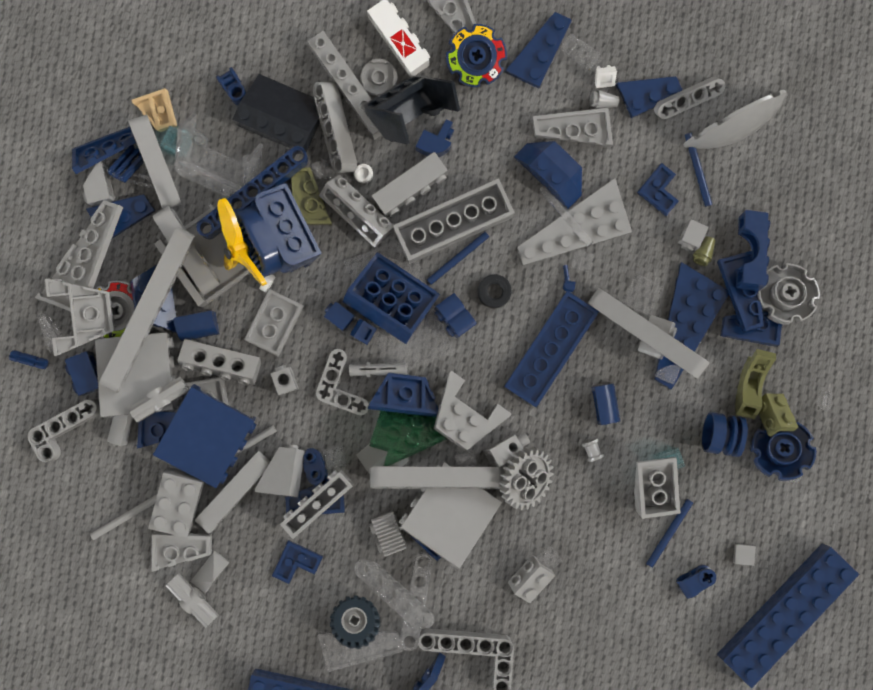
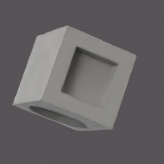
M691 219L686 222L677 243L681 244V248L684 250L695 251L700 248L709 227Z
M286 365L275 368V372L270 373L278 395L299 389L292 367L286 368ZM283 374L289 377L286 385L280 382V377Z

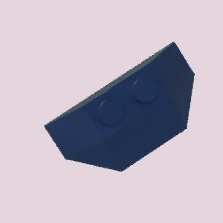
M555 141L527 143L514 156L567 209L582 196V167Z

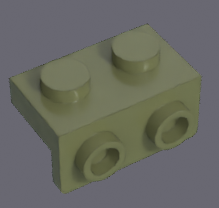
M766 393L762 396V408L759 416L768 436H773L779 431H794L798 428L784 394Z

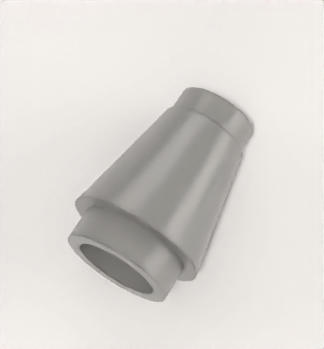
M600 90L592 91L589 104L594 109L617 108L619 96Z

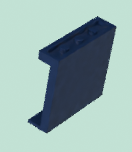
M193 384L153 455L217 488L219 483L223 484L228 476L225 473L227 468L234 466L238 458L235 456L237 451H242L246 445L247 440L244 438L247 433L252 434L257 425L254 423L256 417L253 416L251 418L201 391V387Z

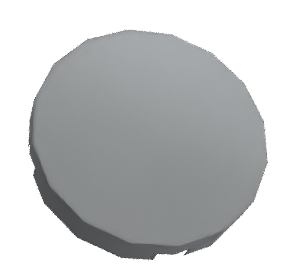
M380 58L370 60L364 65L360 74L361 85L368 94L375 97L397 85L398 81L395 67L389 61Z

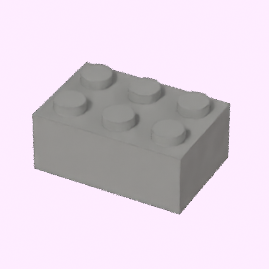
M168 467L163 472L148 529L187 538L192 529L204 482L184 471Z

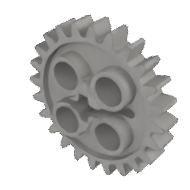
M525 447L524 451L519 450L518 455L513 454L512 461L507 460L509 466H504L503 469L506 472L500 475L504 480L499 482L503 486L499 491L503 493L501 497L505 499V503L515 509L523 510L525 508L528 510L529 505L535 507V501L541 502L540 497L546 496L544 491L549 490L550 488L547 485L552 483L549 477L554 475V473L550 472L554 467L550 465L552 460L548 458V454L534 447H531V449Z

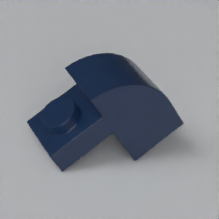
M446 119L438 136L423 130L416 145V151L425 156H429L433 152L438 157L445 155L451 148V142L447 141V139L450 140L454 133V129H452L453 122Z

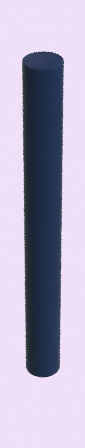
M692 133L685 134L686 141L693 137ZM688 147L705 207L711 206L713 204L697 149L695 147Z
M483 232L427 278L426 280L429 284L432 285L487 240L489 235Z
M686 499L680 509V514H677L648 559L647 565L652 568L654 567L693 505L692 501Z

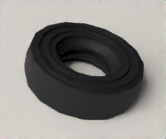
M498 274L484 277L478 287L480 301L490 308L504 306L510 300L512 294L509 281L504 276ZM497 284L501 287L502 294L499 298L494 299L488 295L487 289L490 285Z

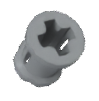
M598 438L581 444L587 452L588 462L604 457L597 444Z

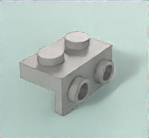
M532 555L516 574L512 576L508 584L515 595L531 603L556 575L552 570L542 565L537 557Z

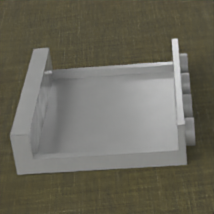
M212 204L209 205V210L187 224L185 228L188 232L196 235L194 242L221 284L208 293L203 294L184 265H182L177 275L196 304L202 308L251 274L239 262L235 268L225 269L224 248H227V242L223 232L210 240L203 238L197 232V223L215 209ZM211 225L203 228V233L211 231ZM160 239L154 243L161 254H163L168 244L167 239L165 241Z
M167 332L148 334L118 393L100 385L99 382L121 337L95 339L101 417L110 418L113 416L129 415L128 408L131 405L145 398L152 390L160 386L163 387L176 379V375H173V368L176 366L175 357L171 354V349H174V340ZM178 398L162 411H176V406L179 405Z
M444 462L441 466L437 465L436 467H451V466H449L447 463ZM421 489L423 493L420 498L416 496L410 504L412 509L409 514L404 513L399 523L401 526L399 529H403L451 563L450 565L455 569H460L502 502L484 489Z

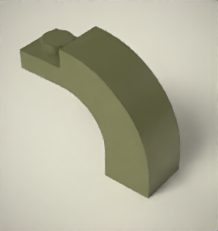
M756 349L752 357L748 356L742 369L737 389L736 415L755 419L762 408L763 383L768 371L776 360V353Z

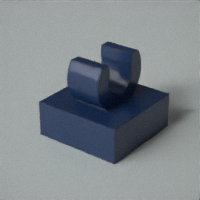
M359 319L350 335L368 345L377 329L364 320Z

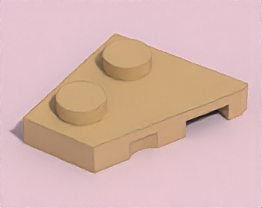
M165 88L132 99V103L142 111V114H147L149 121L157 131L162 132L177 127L169 93Z

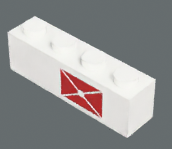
M382 0L367 10L368 18L410 77L415 76L429 66L430 56L425 48L421 49L417 36L409 32L407 29L409 26L403 17L399 18L395 5L392 2L389 3L388 0Z

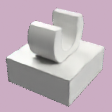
M607 65L604 68L597 66L595 75L596 88L615 86L617 73L615 66Z

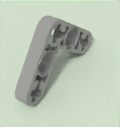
M335 349L329 355L316 390V396L324 403L357 415H364L369 411V402L366 399L337 389L347 362V354L342 349ZM339 352L344 357L343 361L339 360L337 366H341L340 370L335 367H329L330 363L335 364L336 359L333 356L334 354L338 355ZM329 370H334L337 373V378L334 381L327 379L326 375ZM324 381L328 384H334L333 388L329 386L328 393H330V396H326L325 399L320 394V391L326 388V385H323ZM342 394L348 397V403L344 406L338 403V397ZM352 397L356 398L355 403L360 404L363 401L366 409L361 410V412L358 411L356 406H352V409H349Z

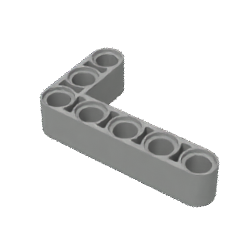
M423 629L419 633L418 645L424 651L494 656L493 690H511L514 646L508 635L440 629ZM424 636H430L432 638V641L430 643H424L422 641V638ZM444 637H448L451 639V643L444 645L441 640ZM463 639L471 641L468 646H462L460 642ZM487 640L490 642V645L487 648H483L480 646V643ZM502 642L509 643L507 649H501L499 646ZM500 662H506L508 663V666L504 669H501L498 667V664ZM501 681L506 683L504 688H498L496 685Z

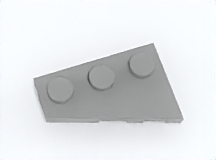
M427 0L454 34L462 27L472 30V26L476 24L468 0Z
M154 532L152 534V572L181 562L206 557L212 553V534L190 533L187 538L164 532Z

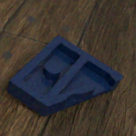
M439 653L429 669L425 670L421 680L416 681L412 690H429L437 681L446 656Z

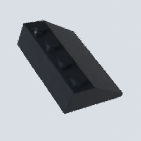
M261 74L257 76L240 101L232 119L241 128L290 149L295 146L302 147L306 153L320 124L314 97Z

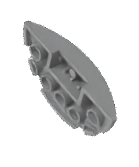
M780 90L773 95H767L736 110L722 119L721 123L718 124L716 122L703 129L698 134V137L695 135L683 144L684 147H695L696 149L718 148L747 138L763 127L775 115L789 93L787 90Z

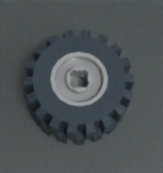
M354 595V597L350 598L348 596L345 597L346 600H340L338 602L339 605L333 608L334 612L330 615V627L334 637L343 646H347L350 649H361L363 646H368L371 641L373 642L375 636L378 635L380 617L376 607L365 597L360 598Z

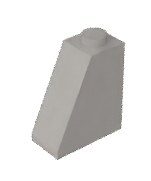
M287 444L286 448L279 447L258 482L255 492L298 497L305 451L298 449L297 445Z

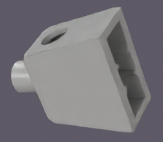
M525 433L518 437L510 435L484 449L483 452L491 467H500L506 464L508 459L512 460L513 454L518 455L519 450L524 451L523 447L529 444L530 440Z

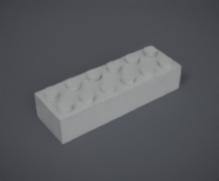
M498 178L395 224L393 229L408 263L411 264L513 218L515 212Z

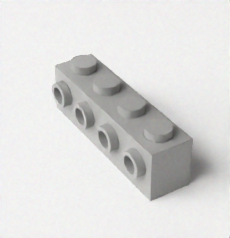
M433 152L374 193L372 199L385 217H393L400 211L399 208L403 205L409 206L416 200V196L426 194L431 190L430 187L435 183L440 184L446 180L448 170L437 154Z
M340 175L328 181L319 194L330 207L374 248L384 241L393 230V224Z
M335 470L327 477L329 481L324 486L320 483L312 490L314 494L309 499L305 496L298 503L299 508L293 511L291 509L283 516L285 520L280 525L292 539L355 485L343 470L339 472Z

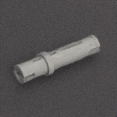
M367 362L366 364L349 365L350 376L372 377V375H387L388 373L408 374L407 363L371 364V362Z

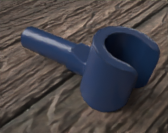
M564 265L565 278L563 289L573 292L575 281H569L568 265Z

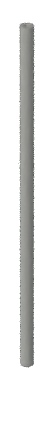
M274 425L247 440L243 450H238L235 456L277 432ZM157 494L90 533L93 540L99 538L155 504Z

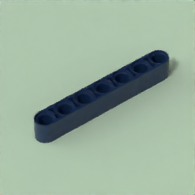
M299 146L291 148L231 195L227 200L233 211L236 212L251 205L256 197H249L251 190H258V195L261 192L282 185L303 169L308 163L306 151ZM302 154V160H294L295 155ZM281 166L288 167L285 173L279 172ZM266 178H273L271 184H264ZM241 201L242 206L239 209H234L235 202ZM218 207L197 223L196 230L205 239H213L222 232L221 222L218 221ZM211 225V231L203 233V228Z

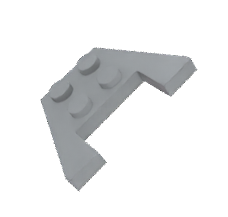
M45 279L47 297L69 295L74 336L52 338L54 356L114 331L110 292Z
M450 371L447 375V382L443 390V398L439 406L434 429L461 449L467 451L510 417L511 413L497 404L487 419L455 397L465 380L453 371Z

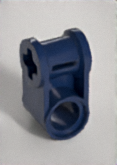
M230 67L229 71L215 77L235 105H239L246 94V90L233 68ZM237 92H242L239 97H234Z
M701 564L679 576L676 582L685 597L689 599L712 586L716 582V574L707 565ZM706 572L707 578L704 579L703 574Z

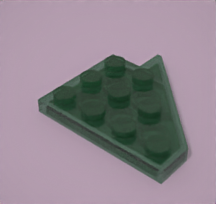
M380 411L369 446L387 451L384 466H390L443 442L447 438L434 429L437 417Z

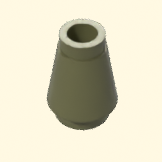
M704 237L700 248L693 254V261L696 264L707 266L712 261L716 241L714 238Z

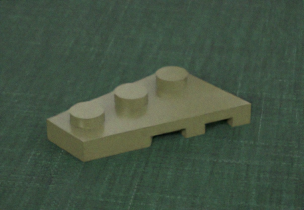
M304 167L291 177L292 195L307 225H331L332 223L325 209L324 202L319 196L320 193L311 168Z

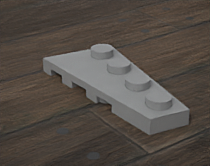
M609 108L539 115L532 118L535 137L613 146Z

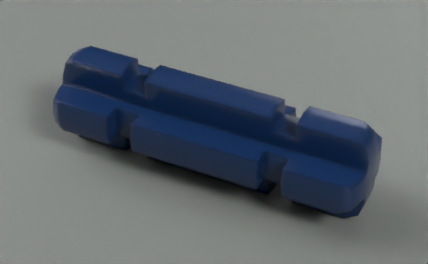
M11 351L9 355V360L40 369H46L48 366V360L18 351Z

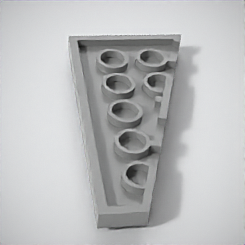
M616 179L611 180L518 246L517 249L522 265L531 264L632 233Z
M103 200L91 217V223L88 228L81 231L79 234L80 239L76 245L72 244L56 267L57 272L52 277V280L94 288L122 212V206ZM45 287L42 293H38L35 297L71 312L69 295L47 297Z

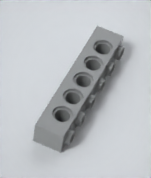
M320 32L308 40L311 51L332 81L337 84L339 91L374 140L382 134L366 115L364 105L372 99L325 32Z

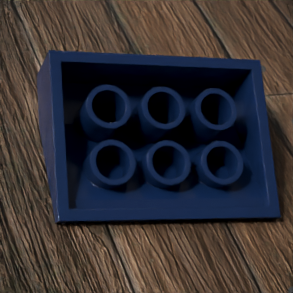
M377 252L348 288L342 302L407 344L440 294Z

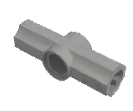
M178 377L165 386H160L149 392L145 398L131 405L128 408L129 412L136 422H140L151 414L160 412L170 406L172 401L189 391L188 386L181 377Z
M180 573L166 585L179 600L182 609L189 614H193L205 628L219 616L205 601L204 594L198 588L192 587Z

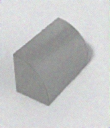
M131 414L113 416L107 442L118 446L128 445L134 421Z

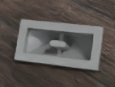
M214 551L190 582L206 593L230 562Z

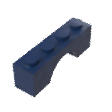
M745 210L739 216L738 235L745 238L750 244L752 259L749 263H745L737 269L736 288L760 291L768 284L767 266L769 264V256H767V249L770 244V239L768 238L770 220H768V213Z

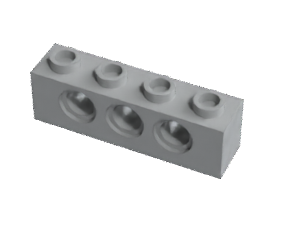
M186 339L183 342L177 359L180 367L185 371L192 372L196 370L205 376L216 375L222 380L230 381L232 379L242 385H255L261 367L259 357ZM199 357H205L202 362H196ZM218 361L224 362L220 367L215 366ZM236 366L243 367L240 371H233Z

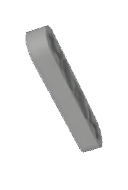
M718 77L706 79L660 100L655 105L654 112L661 119H668L719 96L725 89V82ZM701 89V96L698 99H695V92ZM681 97H684V98H685L684 104H683L682 106L678 107V106H677L678 100H679ZM666 106L665 112L662 113L663 107Z

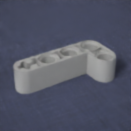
M84 400L32 428L28 432L27 438L37 458L42 462L57 460L61 455V450L56 438L100 415V402L98 400ZM91 405H93V408L91 409L90 412H84V411H83V410H88L89 408H91ZM73 413L77 415L76 422L72 421L71 417ZM56 422H58L60 425L59 431L55 430L54 426ZM39 431H40V432L42 433V435H43L42 440H39V439H38V432H39ZM48 448L52 452L51 457H48L46 454Z

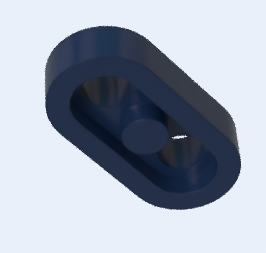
M314 448L305 450L303 466L308 481L315 486H318L320 483L322 485L325 484L328 473L322 454ZM318 472V476L314 478V474Z

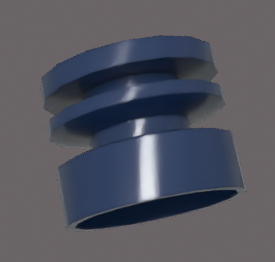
M709 412L703 424L701 441L703 451L719 454L722 451L724 455L740 457L745 449L748 434L745 417L729 415L726 419L724 414Z

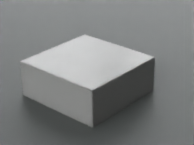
M734 544L733 563L754 566L756 546Z

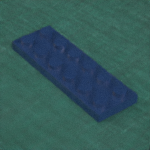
M566 291L504 387L537 408L599 311L569 291Z

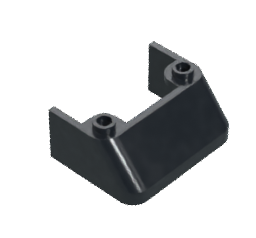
M416 75L405 79L364 105L366 115L386 140L407 145L410 143L405 126L407 123L423 113L429 114V116H436L444 109L458 112L460 111L454 81Z

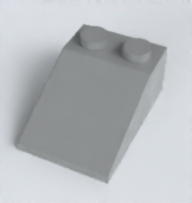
M676 457L636 462L635 508L642 519L680 514Z

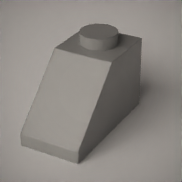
M100 161L94 166L83 184V199L92 207L99 206L103 200L108 202L116 201L108 167Z

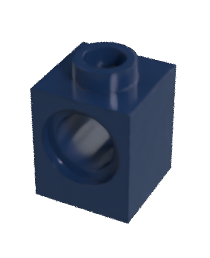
M337 302L334 304L330 303L324 311L326 313L324 317L342 331H345L355 318L352 313Z

